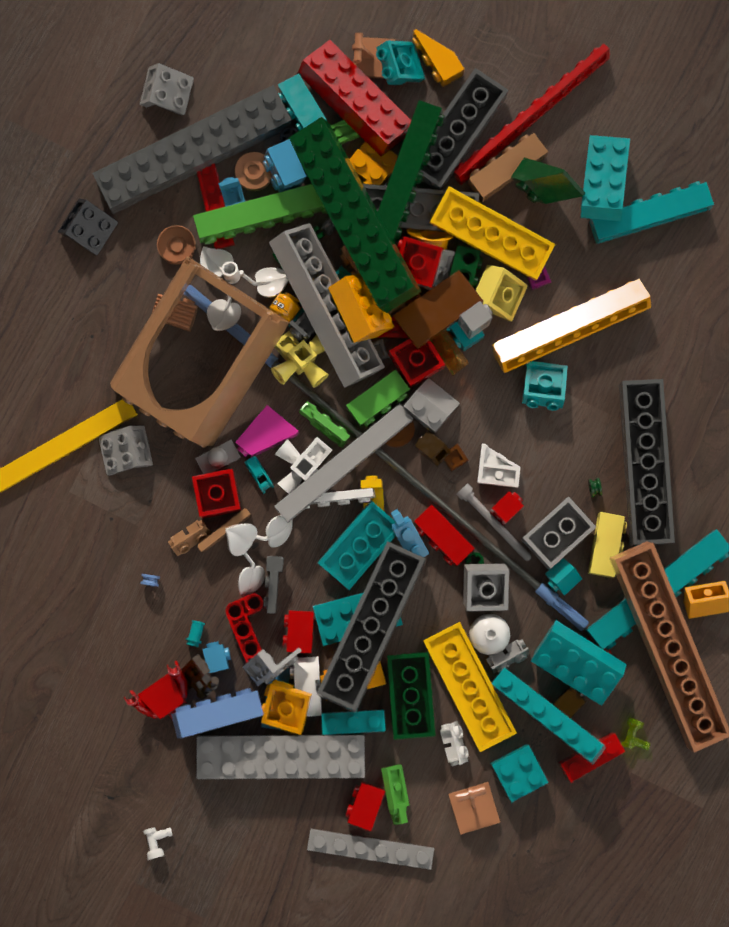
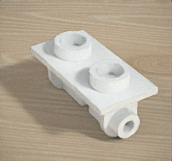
M458 721L441 725L442 729L440 732L443 744L451 743V747L445 748L448 763H451V766L468 762V749L464 746L462 739L463 730Z

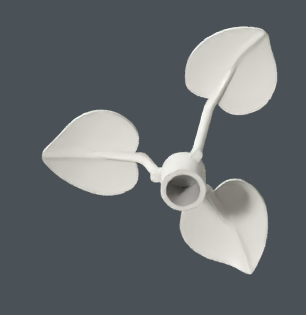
M202 248L200 264L219 277L223 275L225 281L230 284L237 283L242 276L252 285L257 286V291L260 295L271 298L280 294L289 282L284 271L277 268H263L255 274L256 281H253L244 274L243 270L239 271L229 252L222 249ZM229 295L227 301L218 299L208 307L207 318L215 331L229 329L240 319L241 307L237 303H231L232 297Z
M281 515L274 517L266 527L267 536L265 537L257 535L256 527L251 524H240L225 529L228 537L229 551L235 556L244 555L250 563V567L244 568L239 576L238 589L241 597L253 594L261 587L265 579L264 568L261 566L255 567V563L247 554L255 539L268 540V544L272 548L282 545L291 533L293 519L287 523Z

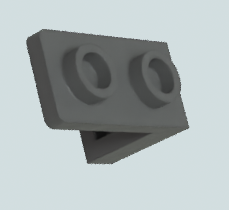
M305 312L296 322L291 320L289 323L291 334L298 341L302 339L306 342L315 333Z

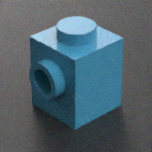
M219 641L206 644L207 648L202 650L210 670L209 673L230 669L228 660H231L229 647L225 648L224 644L219 645Z

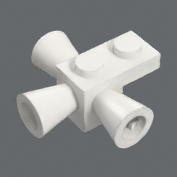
M316 437L300 455L287 439L275 455L291 463L292 466L290 468L293 471L277 484L290 494L299 486L302 479L306 481L318 471L317 468L331 453L332 449Z

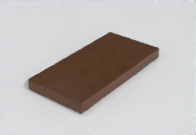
M458 270L393 315V318L415 347L419 349L456 323L460 315L479 301L482 304L484 301L460 270Z

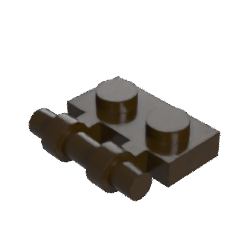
M199 654L193 657L181 669L189 689L194 688L197 692V697L200 699L208 697L218 687L219 679L217 677H209L208 673L210 670L204 659H201Z

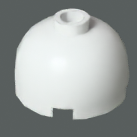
M484 614L476 618L471 624L469 630L470 642L480 653L486 655L497 654L508 645L510 628L500 616Z

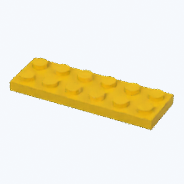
M450 186L447 188L429 222L535 281L538 279L555 246L551 241Z
M458 622L423 640L479 752L517 734L461 623Z

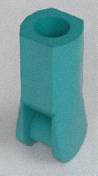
M253 456L244 462L263 494L268 488H274L271 479L257 456ZM265 475L267 480L260 484L258 479Z

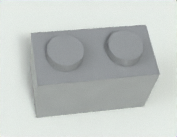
M479 301L460 315L458 325L467 337L471 339L490 325L493 313L487 304L483 305Z

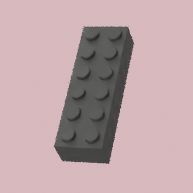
M475 68L443 113L445 115L444 122L441 127L438 126L435 133L438 134L437 141L434 146L431 145L428 152L431 153L428 164L424 165L421 171L424 173L421 182L433 190H443L457 166L466 157L507 98L508 89Z

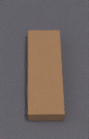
M244 508L199 543L197 547L202 553L206 552L227 535L226 528L240 525L252 515Z

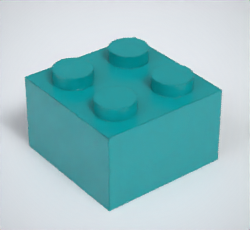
M528 744L490 763L511 802L549 783Z

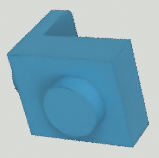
M229 177L219 183L225 206L245 202L238 178Z

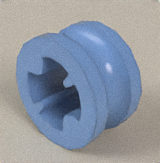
M142 574L143 581L140 584L159 587L157 580L160 579V576Z

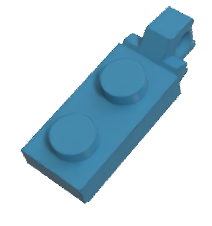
M398 509L391 512L395 521L392 525V530L402 548L421 557L427 556L429 552L411 519L408 516L403 518Z

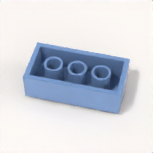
M251 688L235 692L236 696L232 698L231 694L216 697V702L211 703L210 699L195 703V708H191L190 705L175 708L176 713L171 714L177 738L187 737L262 716L263 711L258 692H251Z

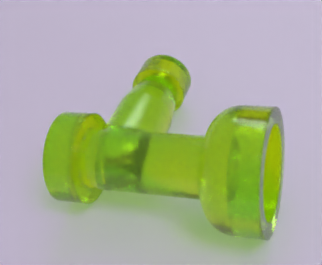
M628 717L627 724L630 727L625 741H622V746L632 750L634 746L648 750L650 742L635 737L637 730L643 728L644 722Z

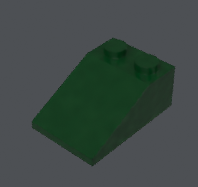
M525 157L511 176L516 182V187L525 192L527 199L533 203L549 204L585 195L581 187L564 169Z

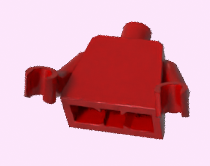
M174 661L176 667L173 669L169 668L167 664L168 674L139 693L138 697L133 690H130L133 697L126 699L124 696L125 702L150 718L163 719L169 715L172 719L171 714L176 713L175 708H179L186 703L185 699L188 696L187 680L180 670L178 661Z

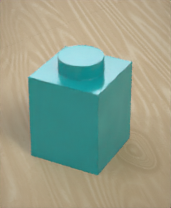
M564 558L545 573L549 579L547 584L555 592L559 590L564 596L582 580L577 570Z

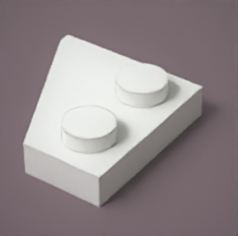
M481 444L477 483L518 488L521 467L509 461L500 453L495 452L488 445Z

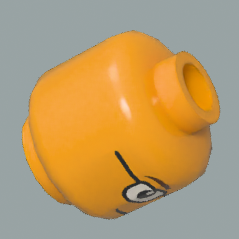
M288 292L285 294L280 293L271 304L270 310L290 322L300 310L299 300Z

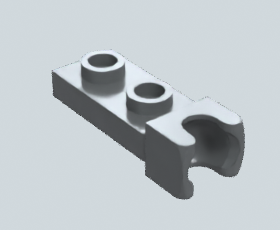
M267 556L266 571L270 572V576H266L265 588H269L268 597H264V609H267L268 614H276L278 582L279 573H283V557Z

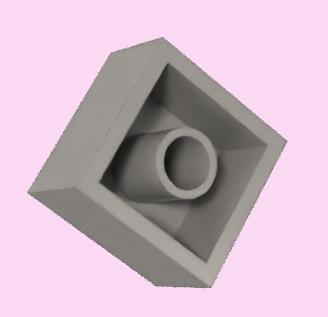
M464 564L463 604L466 610H508L509 569L505 564Z

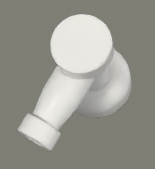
M155 827L143 830L144 835L146 834L150 848V851L147 853L148 860L164 856V852L161 848H158L156 840L173 836L171 827L167 828V830L156 831Z

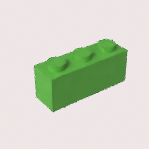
M394 370L347 404L346 409L360 428L363 425L368 427L376 421L375 417L377 415L388 413L392 409L391 405L398 401L400 404L409 397L410 388L399 373Z

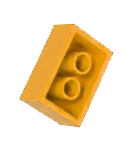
M361 274L345 276L328 287L354 343L376 338L394 327L390 314L378 308Z

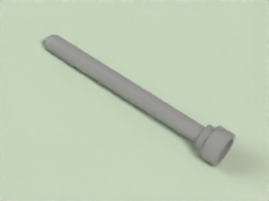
M467 483L456 495L461 500L468 501L524 560L529 561L531 554L474 496L473 488Z

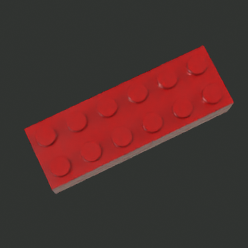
M331 40L303 59L297 74L381 157L405 138L411 120Z

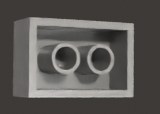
M568 496L530 530L521 541L549 570L590 534L596 526Z

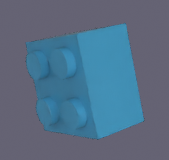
M290 140L267 149L264 161L262 162L266 172L270 171L273 179H271V183L274 189L280 193L301 186L306 178V174Z

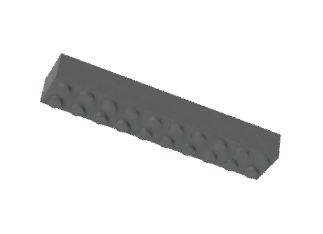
M274 85L92 174L110 210L115 214L197 174L198 171H202V169L210 167L214 163L217 164L281 133L285 128L292 127V120Z

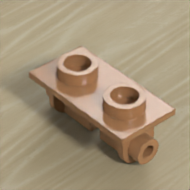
M203 519L200 521L196 520L186 527L189 532L188 535H185L184 531L181 530L170 537L171 540L168 543L177 556L187 553L193 546L201 543L212 534Z

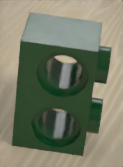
M457 245L450 276L460 270L469 279L471 286L476 289L479 278L475 276L476 269L481 270L483 258L480 257L481 251ZM469 256L474 262L470 265L465 264L463 258Z

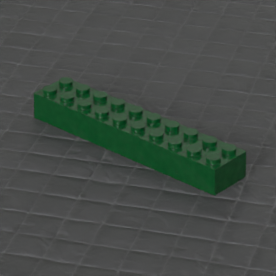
M320 117L289 137L288 140H290L299 161L378 308L388 313L419 294L421 290L331 125L323 117Z

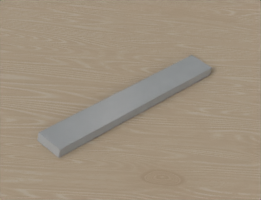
M401 404L397 405L277 503L274 508L289 523L411 423L413 418Z

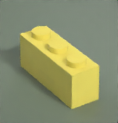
M604 512L598 513L588 574L609 578L615 577L616 573L609 558L623 552L624 542H621L622 534L626 533L627 522L624 521L625 516Z

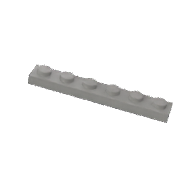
M310 829L307 848L309 851L430 870L434 853L433 847Z

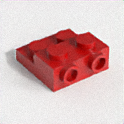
M404 236L403 240H399L398 250L416 283L432 288L444 248Z

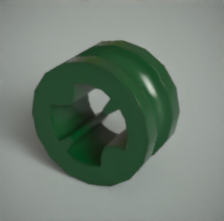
M596 478L595 481L589 479L588 486L591 497H595L596 494L602 496L600 479Z
M478 552L470 553L465 559V564H469L471 556H475V558L478 556L480 558L478 564H484V558Z

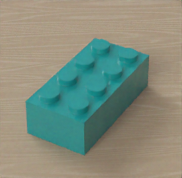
M590 135L583 188L585 195L582 197L580 218L621 221L630 146L629 138Z
M557 620L549 629L531 659V662L601 706L623 677L627 666L621 660Z

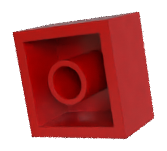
M408 339L389 350V357L409 388L414 387L445 367V363L431 340L417 349L411 340Z
M233 469L192 476L199 517L201 519L242 511Z

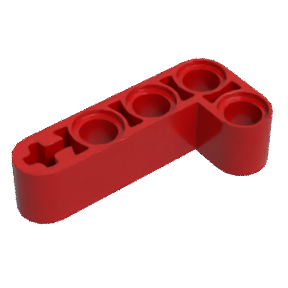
M250 594L227 605L225 611L246 663L262 651L248 617L261 611L264 607V600L258 594ZM256 597L260 600V606L257 609L250 608L249 601L251 598ZM239 606L241 614L238 617H232L230 614L231 607ZM243 624L249 628V633L246 636H240L238 633L239 626ZM251 643L257 647L256 654L252 656L246 652L247 645Z

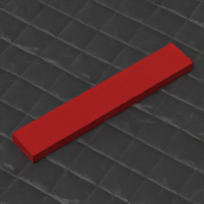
M214 163L210 167L197 172L206 212L226 207ZM222 237L214 242L215 250L235 245L233 238L225 239Z

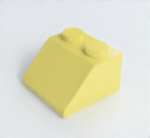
M487 265L476 292L483 299V305L487 304L494 315L512 322L528 285L505 268Z

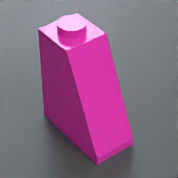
M266 405L235 443L239 446L237 450L242 455L253 457L284 443L287 439L290 440L296 437L299 431Z

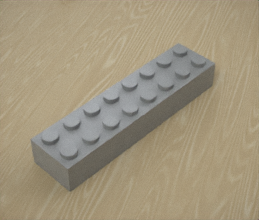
M308 223L284 231L272 239L269 244L344 388L368 378L385 368L371 339L353 342L328 289L329 286L339 281V278L311 224Z
M364 734L197 736V779L365 778Z

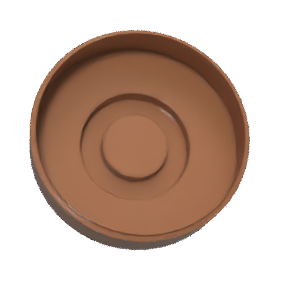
M249 152L241 156L237 161L235 175L243 188L249 191H259L270 184L272 174L270 171L266 172L263 166L264 154Z
M177 225L170 226L160 233L157 240V249L163 260L173 265H180L186 256L193 257L196 250V242L193 234L187 228Z

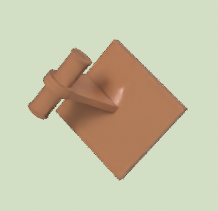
M355 33V44L352 45L354 64L368 78H383V68L381 61L376 57V47L387 40L395 41V39L363 37V33Z
M488 782L448 794L460 835L500 823Z

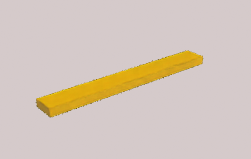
M120 400L0 468V493L137 416L138 414L133 405Z

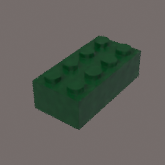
M429 652L387 655L393 739L436 736Z

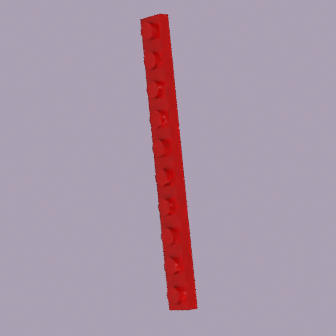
M605 44L595 48L589 57L577 63L575 69L570 73L564 74L555 86H550L540 99H535L527 110L521 111L513 122L506 124L499 134L489 138L485 146L480 150L474 151L465 163L462 162L457 166L454 171L456 181L460 185L464 184L470 178L469 175L478 168L481 169L490 159L519 137L610 59V49Z

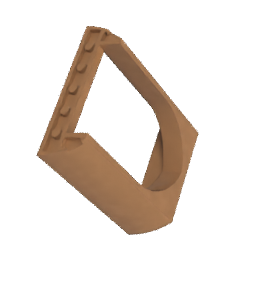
M186 256L110 382L111 388L123 396L122 400L130 405L135 404L140 407L139 411L147 416L152 415L157 419L156 422L167 428L169 426L172 428L176 436L182 439L187 438L203 448L213 446L290 322ZM196 274L262 318L222 383L209 398L192 408L183 410L166 409L160 406L151 390L148 376L149 357L156 338Z

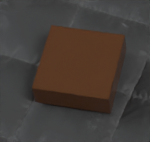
M458 444L449 449L451 453L444 459L451 472L469 461Z

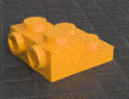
M365 141L349 160L357 175L363 181V184L384 185L393 172L398 155L389 150L381 157Z
M274 679L271 684L267 685L265 690L267 700L262 705L263 717L261 723L301 735L312 694L295 689L292 684Z

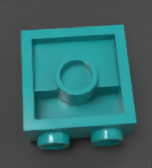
M387 40L376 47V57L381 61L383 68L382 76L387 80L388 85L421 82L425 79L413 42Z
M535 361L527 363L522 403L526 404L529 408L547 406V409L551 411L563 408L568 366Z

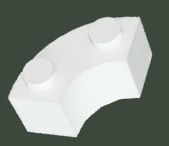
M301 657L294 662L293 667H290V679H294L295 689L312 694L307 716H322L321 697L317 695L320 687L319 657Z

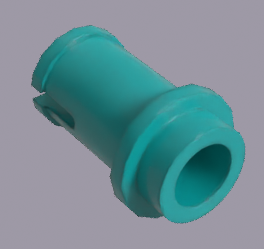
M192 620L188 638H186L187 645L199 647V644L202 643L200 639L205 623Z

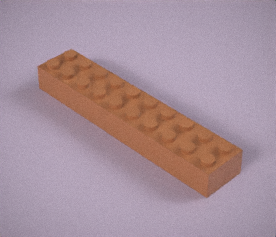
M645 542L610 557L611 564L687 748L697 752L728 738V724L654 544Z

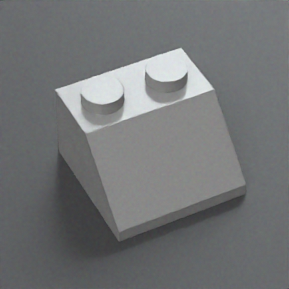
M428 378L415 391L403 408L435 435L460 403Z

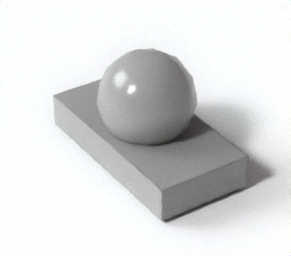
M229 440L195 459L203 474L216 472L241 457L232 440Z

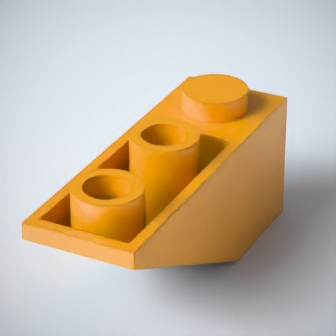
M417 29L413 30L412 42L417 50H421L423 54L422 59L426 66L430 65L432 68V75L437 83L440 82L442 87L464 75V67L453 51Z

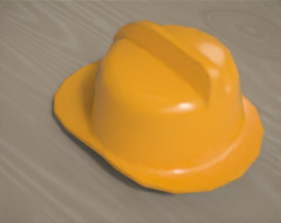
M406 230L410 236L418 238L419 241L442 247L444 250H447L448 241L454 237L447 232Z

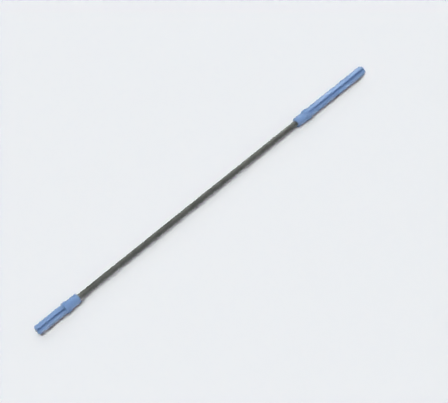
M189 285L184 295L194 301L207 314L208 307L212 302L192 285ZM237 323L231 328L226 329L243 345L246 344L251 336ZM272 353L265 362L270 368L280 363L277 361L278 358ZM292 375L288 379L355 437L358 438L363 434L296 376ZM381 448L374 452L535 588V593L544 599L549 606L557 610L580 631L587 627L589 622L561 599L556 592H553L544 583L540 584Z

